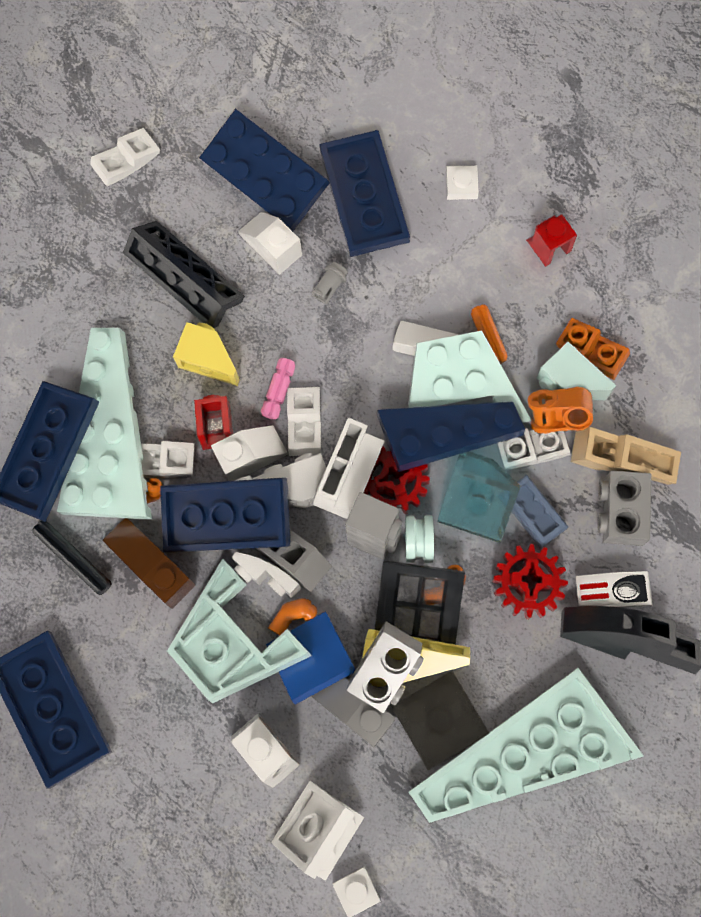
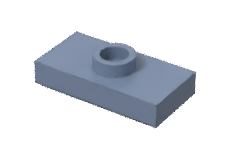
M528 475L521 478L499 496L540 549L568 529V525Z

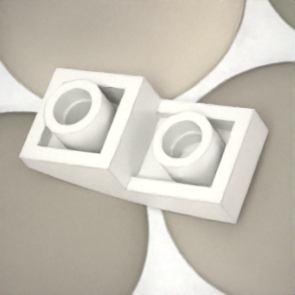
M527 428L523 436L498 443L506 470L539 464L571 455L564 431L543 434L537 433L534 430L529 431Z
M238 552L232 556V559L237 564L234 571L247 583L253 579L260 585L269 576L271 579L267 584L281 597L286 593L293 598L301 590L300 585L292 577L269 562Z

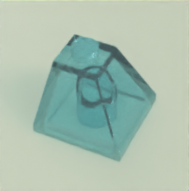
M470 451L459 454L437 522L501 543L521 485L495 460Z

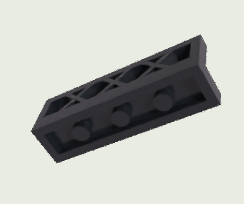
M158 221L131 229L123 254L202 323L216 328L219 326L227 309L242 303L245 296ZM155 233L161 239L154 238L151 234ZM173 253L178 254L183 258L176 257ZM195 272L201 273L205 277L198 276ZM217 291L225 293L228 298L225 299Z

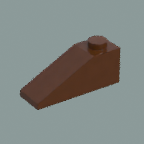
M124 518L102 540L171 609L196 586L128 518Z

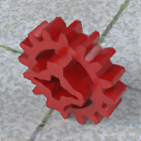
M382 446L363 493L396 508H401L406 515L409 513V504L417 508L420 506V500L417 496H427L428 490L422 485H428L430 477L422 474L428 470V465L424 464L399 472L391 451H386L385 447ZM381 464L382 471L380 475L375 476L371 480L374 470ZM393 474L396 479L399 478V484L394 485L392 481H388V476ZM416 479L413 491L407 496V485L413 483V480ZM380 495H389L393 497L394 500L386 499Z
M534 544L529 545L527 552H524L520 545L516 546L514 549L515 556L513 557L510 553L506 552L503 555V559L507 564L497 563L495 567L501 575H496L492 578L493 583L500 584V587L495 590L494 595L504 596L505 599L501 604L502 608L508 605L514 607L512 610L513 616H516L522 610L524 611L525 618L528 620L532 617L533 611H536L537 615L542 618L546 615L545 607L552 612L557 608L554 599L562 601L565 598V594L559 591V588H564L568 585V581L560 579V576L566 569L565 567L556 568L555 563L559 557L557 555L550 559L546 557L548 550L546 547L540 553L535 552ZM524 561L522 570L509 573L513 565ZM539 563L548 570L549 574L543 572L538 566ZM529 570L532 581L537 582L531 589V592L528 588V583L522 582L528 575ZM510 589H515L521 596V601L511 593ZM547 590H551L545 600L536 603L540 591L547 592Z

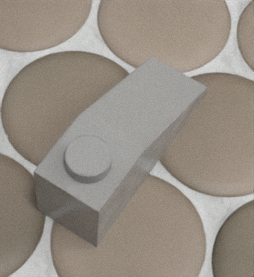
M291 530V546L255 548L310 592L332 567L316 547Z
M346 678L311 696L373 748L396 719L386 710L382 713L346 691L349 683Z

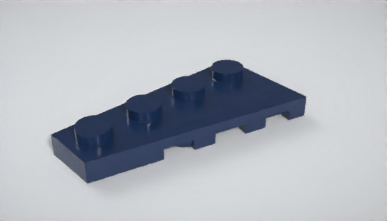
M513 402L377 410L378 420L399 472L523 436L525 432V427Z

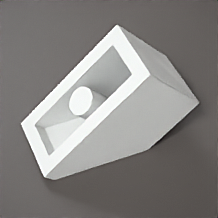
M260 212L238 231L239 235L279 275L302 256L300 238L278 217Z
M273 425L241 430L211 445L228 481H235L238 478L247 476L288 455Z

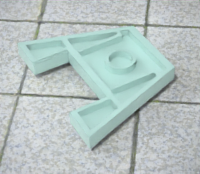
M482 331L416 343L408 408L440 406L492 395L493 403L513 402L522 422L531 421Z
M224 559L221 560L167 650L170 656L211 703H215L311 657V654L288 629L261 652L223 610L222 607L247 585Z

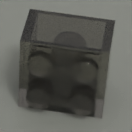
M453 671L411 694L396 705L391 706L392 712L426 770H430L489 734Z

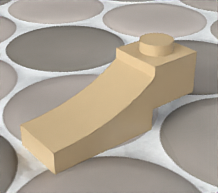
M588 427L584 430H576L570 462L595 470L651 473V480L671 485L677 482L681 452L627 434L617 436Z

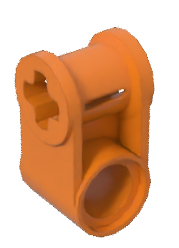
M583 387L557 390L542 389L528 396V406L533 412L531 427L537 433L546 434L568 430L580 431L588 428L593 422L592 395Z

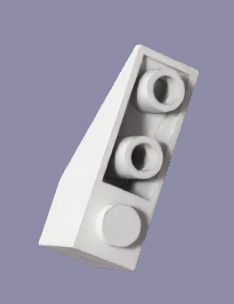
M307 453L297 457L295 463L284 467L281 464L274 465L265 469L264 474L254 478L244 476L235 481L287 478L289 507L308 508L313 506L316 492L326 471V465L321 453L317 455Z

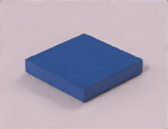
M326 611L290 630L291 634L311 654V657L279 671L287 692L295 705L349 676L356 670ZM274 640L267 643L266 646L268 647Z

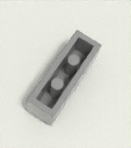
M359 492L345 523L348 545L382 560H385L388 552L394 554L401 539L400 534L403 523L398 520L399 508Z

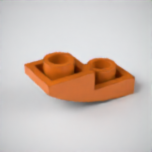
M571 318L556 342V346L560 349L569 342L605 376L615 380L630 355L629 348L602 337L599 329L574 318Z

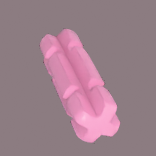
M280 358L275 368L277 373L273 374L266 394L267 401H264L261 409L262 416L272 420H276L279 417L281 411L280 404H283L287 388L291 382L289 377L293 376L295 370V362L287 358Z

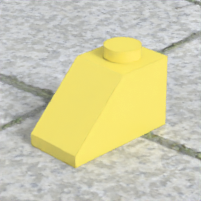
M186 322L173 355L178 368L238 386L240 379L217 331L205 323L199 322L197 325Z

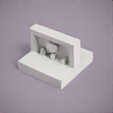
M309 781L271 843L305 874L314 879L318 876L326 881L364 817L331 796L312 781Z

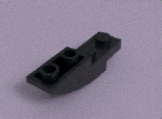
M608 606L564 607L561 612L560 637L623 660L626 659L630 652L695 675L701 669V640L676 632L675 620L639 610Z

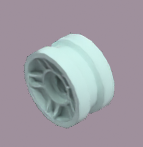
M424 515L422 519H415L414 516H405L406 563H415L419 559H423L424 563H433L434 526L432 515Z

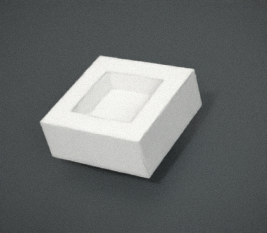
M477 165L446 167L447 200L478 199Z
M365 866L332 883L347 917H352L381 902Z

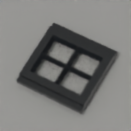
M383 561L375 630L380 631L387 621L411 637L456 645L465 571Z

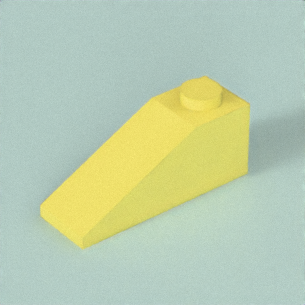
M368 629L363 657L378 635V630ZM413 637L422 643L420 656L424 660L414 676L408 674L404 682L469 665L470 647ZM393 648L388 651L389 656L395 660H401L406 657L405 652L399 648ZM377 677L370 680L372 686L384 687L387 685L386 681L382 678Z

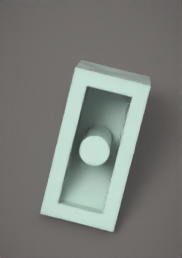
M569 342L540 368L537 376L539 385L543 390L583 387L591 393L592 400H606L616 387L607 376Z

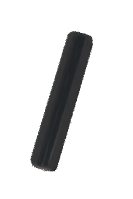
M39 521L33 527L32 533L96 594L103 595L111 587V581L47 521Z

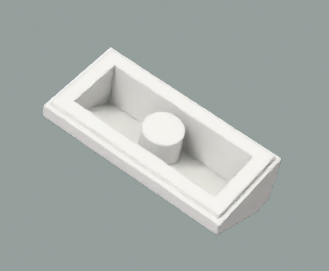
M400 321L393 341V351L415 356L416 343L456 336L458 334Z

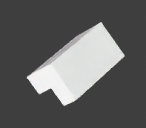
M351 418L347 419L313 502L314 506L348 519L359 492L363 493L384 444V440L365 433L368 425Z

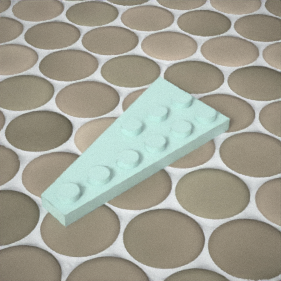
M91 328L79 393L95 398L99 401V404L61 487L57 512L63 515L152 520L151 508L147 506L146 492H148L147 481L143 478L141 464L143 453L137 413L133 409L132 402L134 391L133 386L129 382L128 375L130 364L125 332L120 328Z
M577 668L409 791V794L430 823L637 759L644 755L580 669Z

